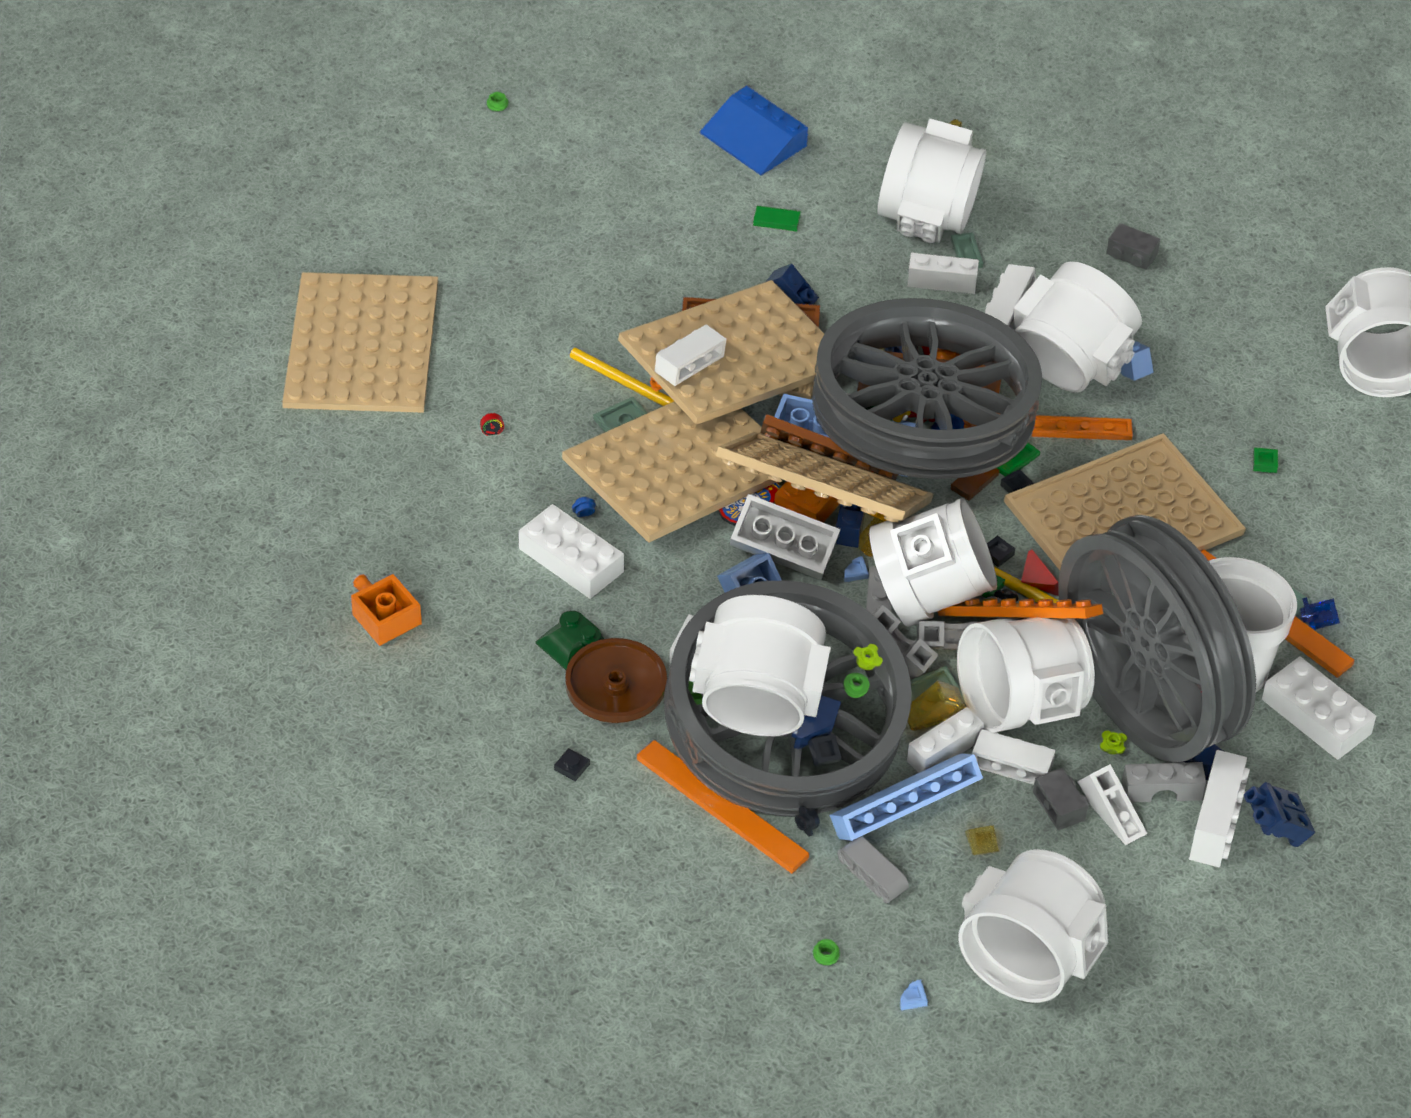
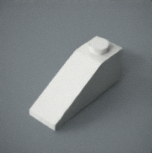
M1111 764L1078 781L1091 807L1125 845L1147 834Z

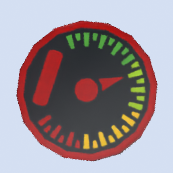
M489 413L483 416L480 420L482 433L487 436L500 434L504 430L503 418L496 413Z

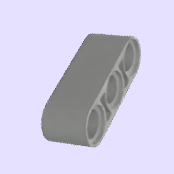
M858 837L838 850L840 862L842 864L846 863L848 865L846 868L860 881L864 880L866 882L865 885L875 895L884 899L882 900L884 903H889L909 888L908 881L902 872L865 838Z

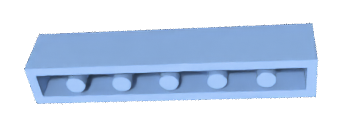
M960 753L830 814L838 838L852 841L983 779L975 755Z

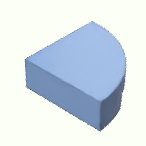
M863 556L853 559L852 563L847 566L844 572L845 582L869 579V573Z
M921 979L910 983L901 996L900 1009L907 1010L927 1006L928 1000Z

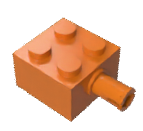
M788 481L775 494L776 505L823 523L840 505L837 502V498L832 496L828 498L819 497L814 494V490L805 488V490L796 489Z
M364 574L354 579L353 586L359 592L351 595L352 614L379 646L422 624L419 602L394 574L374 584Z

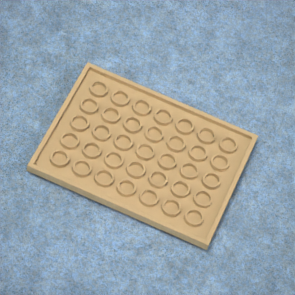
M302 272L282 401L283 408L424 413L438 277Z
M770 280L619 333L618 341L697 425L814 382L817 351L824 333ZM704 325H708L726 338L724 357L676 386L655 372L656 355L660 350L669 347L677 340L686 337Z
M674 401L562 452V459L648 542H652L748 496V494L751 495L777 482L769 479L766 473L760 471L759 474L748 472L745 470V466L737 463L736 466L725 464L722 462V458L716 456L719 446L752 432H761L762 427L742 409L696 425Z
M752 432L719 446L716 456L722 458V462L731 466H736V463L743 465L748 472L759 474V471L766 473L771 480L777 482L786 480L791 482V486L796 489L805 490V488L814 490V494L819 497L828 498L832 496L837 498V502L842 505L852 506L854 504L860 506L861 511L875 515L877 512L885 515L884 519L898 523L899 520H905L930 504L934 495L928 491L798 446L766 437L757 432Z
M1164 433L1009 493L1004 498L1005 504L1059 570L1066 552L1077 540L1091 534L1107 532L1116 522L1133 515L1150 516L1169 524L1188 538L1200 551L1242 536L1246 529Z

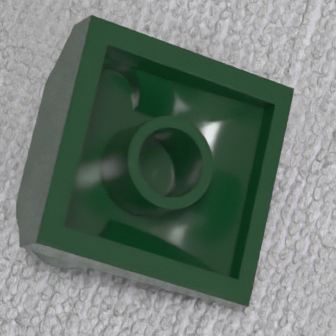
M571 610L564 612L560 616L559 623L535 641V644L566 670L570 660L580 649L595 641L603 640L604 637L600 630L578 611Z

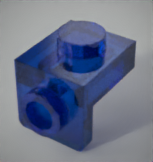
M1307 597L1302 598L1304 607L1300 608L1303 622H1309V626L1312 629L1316 630L1340 623L1334 598L1310 605Z

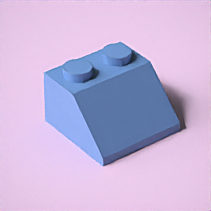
M770 553L755 554L717 575L724 592L751 583L781 580Z

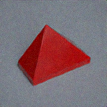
M1030 550L1027 554L1021 582L1059 596V582L1036 553Z

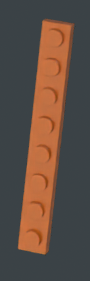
M972 598L939 610L938 616L1087 619L1102 615L1103 608L1102 604H1091V600L1076 601V604H1073L1071 599L1056 601L1057 603H1053V599L1039 600L1038 603H1035L1034 599H1024L1016 603V599H1004L998 602L997 598H991L980 602L979 598Z

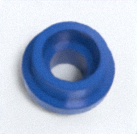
M588 497L578 498L572 505V511L579 518L590 516L595 512V500Z

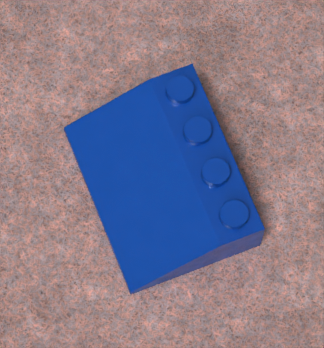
M745 86L728 98L701 129L700 134L762 176L807 146L808 127L750 87Z

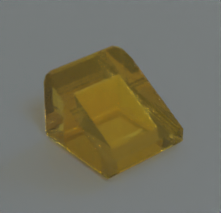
M994 825L965 831L973 855L999 851Z

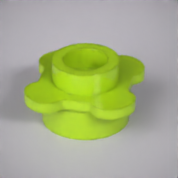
M869 644L868 647H856L853 654L857 657L856 662L861 669L871 670L875 666L878 667L882 664L883 659L877 653L878 647L874 644Z
M1109 730L1103 731L1101 735L1103 742L1100 743V749L1112 755L1124 753L1125 747L1123 745L1127 740V736L1124 733L1118 734Z

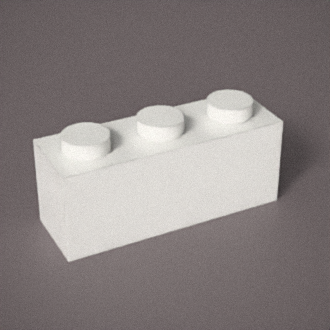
M911 253L907 287L975 294L979 260Z
M704 325L686 337L677 340L669 347L660 350L656 355L655 372L676 386L724 357L726 338L708 325Z
M968 707L964 708L910 742L907 762L920 773L965 752L976 744L979 733L984 727V722Z
M981 729L972 754L975 755L981 770L1034 785L1036 777L1051 772L1056 750Z

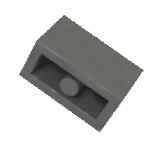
M1119 223L1108 239L1106 254L1115 259L1128 262L1135 267L1147 270L1158 255L1160 238Z
M1063 768L1035 778L1033 794L1057 830L1085 821L1089 808L1087 799L1084 795H1080L1073 778L1068 776Z

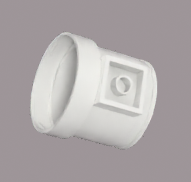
M929 119L927 128L904 122L897 135L886 167L878 201V215L897 220V231H900L902 235L908 237L917 236L928 243H940L944 229L962 234L977 195L986 158L985 149H977L972 146L973 131L934 119Z
M1066 262L1061 265L1050 280L1040 275L1013 308L1014 330L1025 339L1036 354L1040 363L1042 378L1063 390L1082 392L1092 379L1107 386L1111 380L1117 379L1121 372V367L1125 363L1128 364L1134 356L1133 345L1135 341L1133 336L1142 324L1138 307L1126 291L1115 281L1086 264Z
M1382 267L1353 276L1326 305L1329 337L1338 341L1341 373L1353 388L1367 395L1397 397L1411 393V272L1399 268ZM1384 324L1409 325L1401 330L1385 334L1364 332Z
M963 498L903 521L899 520L898 523L887 520L870 528V543L880 579L896 614L907 627L916 625L919 621L932 619L936 611L975 598L987 591L991 592L997 589L996 573L986 540L973 511Z
M1235 557L1210 560L1209 562L1233 598L1244 623L1254 658L1257 692L1265 685L1279 644L1287 637L1297 610L1295 593L1282 576L1258 562ZM1181 625V631L1185 634V631Z
M744 595L723 602L716 611L714 623L706 622L705 630L699 631L689 681L694 682L693 692L704 694L702 705L706 713L716 722L727 728L757 736L789 734L801 727L804 715L816 717L830 653V647L824 646L826 637L824 624L807 608L778 597Z
M1011 617L969 625L962 633L959 641L957 670L961 692L966 706L984 722V730L995 733L1019 728L1028 720L1037 725L1080 716V710L1091 699L1095 679L1092 652L1083 629L1074 618L1037 617L1026 619L1025 617Z
M1038 849L1025 851L1015 858L1007 871L988 866L984 873L977 877L974 887L964 895L962 901L965 919L959 929L958 937L960 949L965 960L972 970L992 988L1020 1001L1039 1003L1055 998L1071 975L1082 979L1086 977L1108 944L1106 904L1098 884L1080 865L1052 851Z

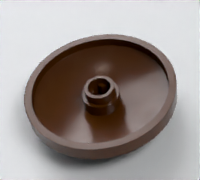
M624 638L603 639L586 645L572 657L565 674L566 692L572 704L586 716L607 723L630 722L651 713L663 700L667 682L666 668L658 654L640 642Z

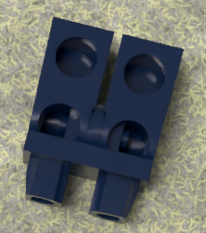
M1264 782L1260 787L1252 786L1244 793L1246 802L1251 804L1254 811L1253 818L1257 824H1260L1265 835L1273 834L1275 837H1286L1291 846L1299 847L1316 833L1308 815L1305 814L1306 810L1298 793L1271 786V783Z

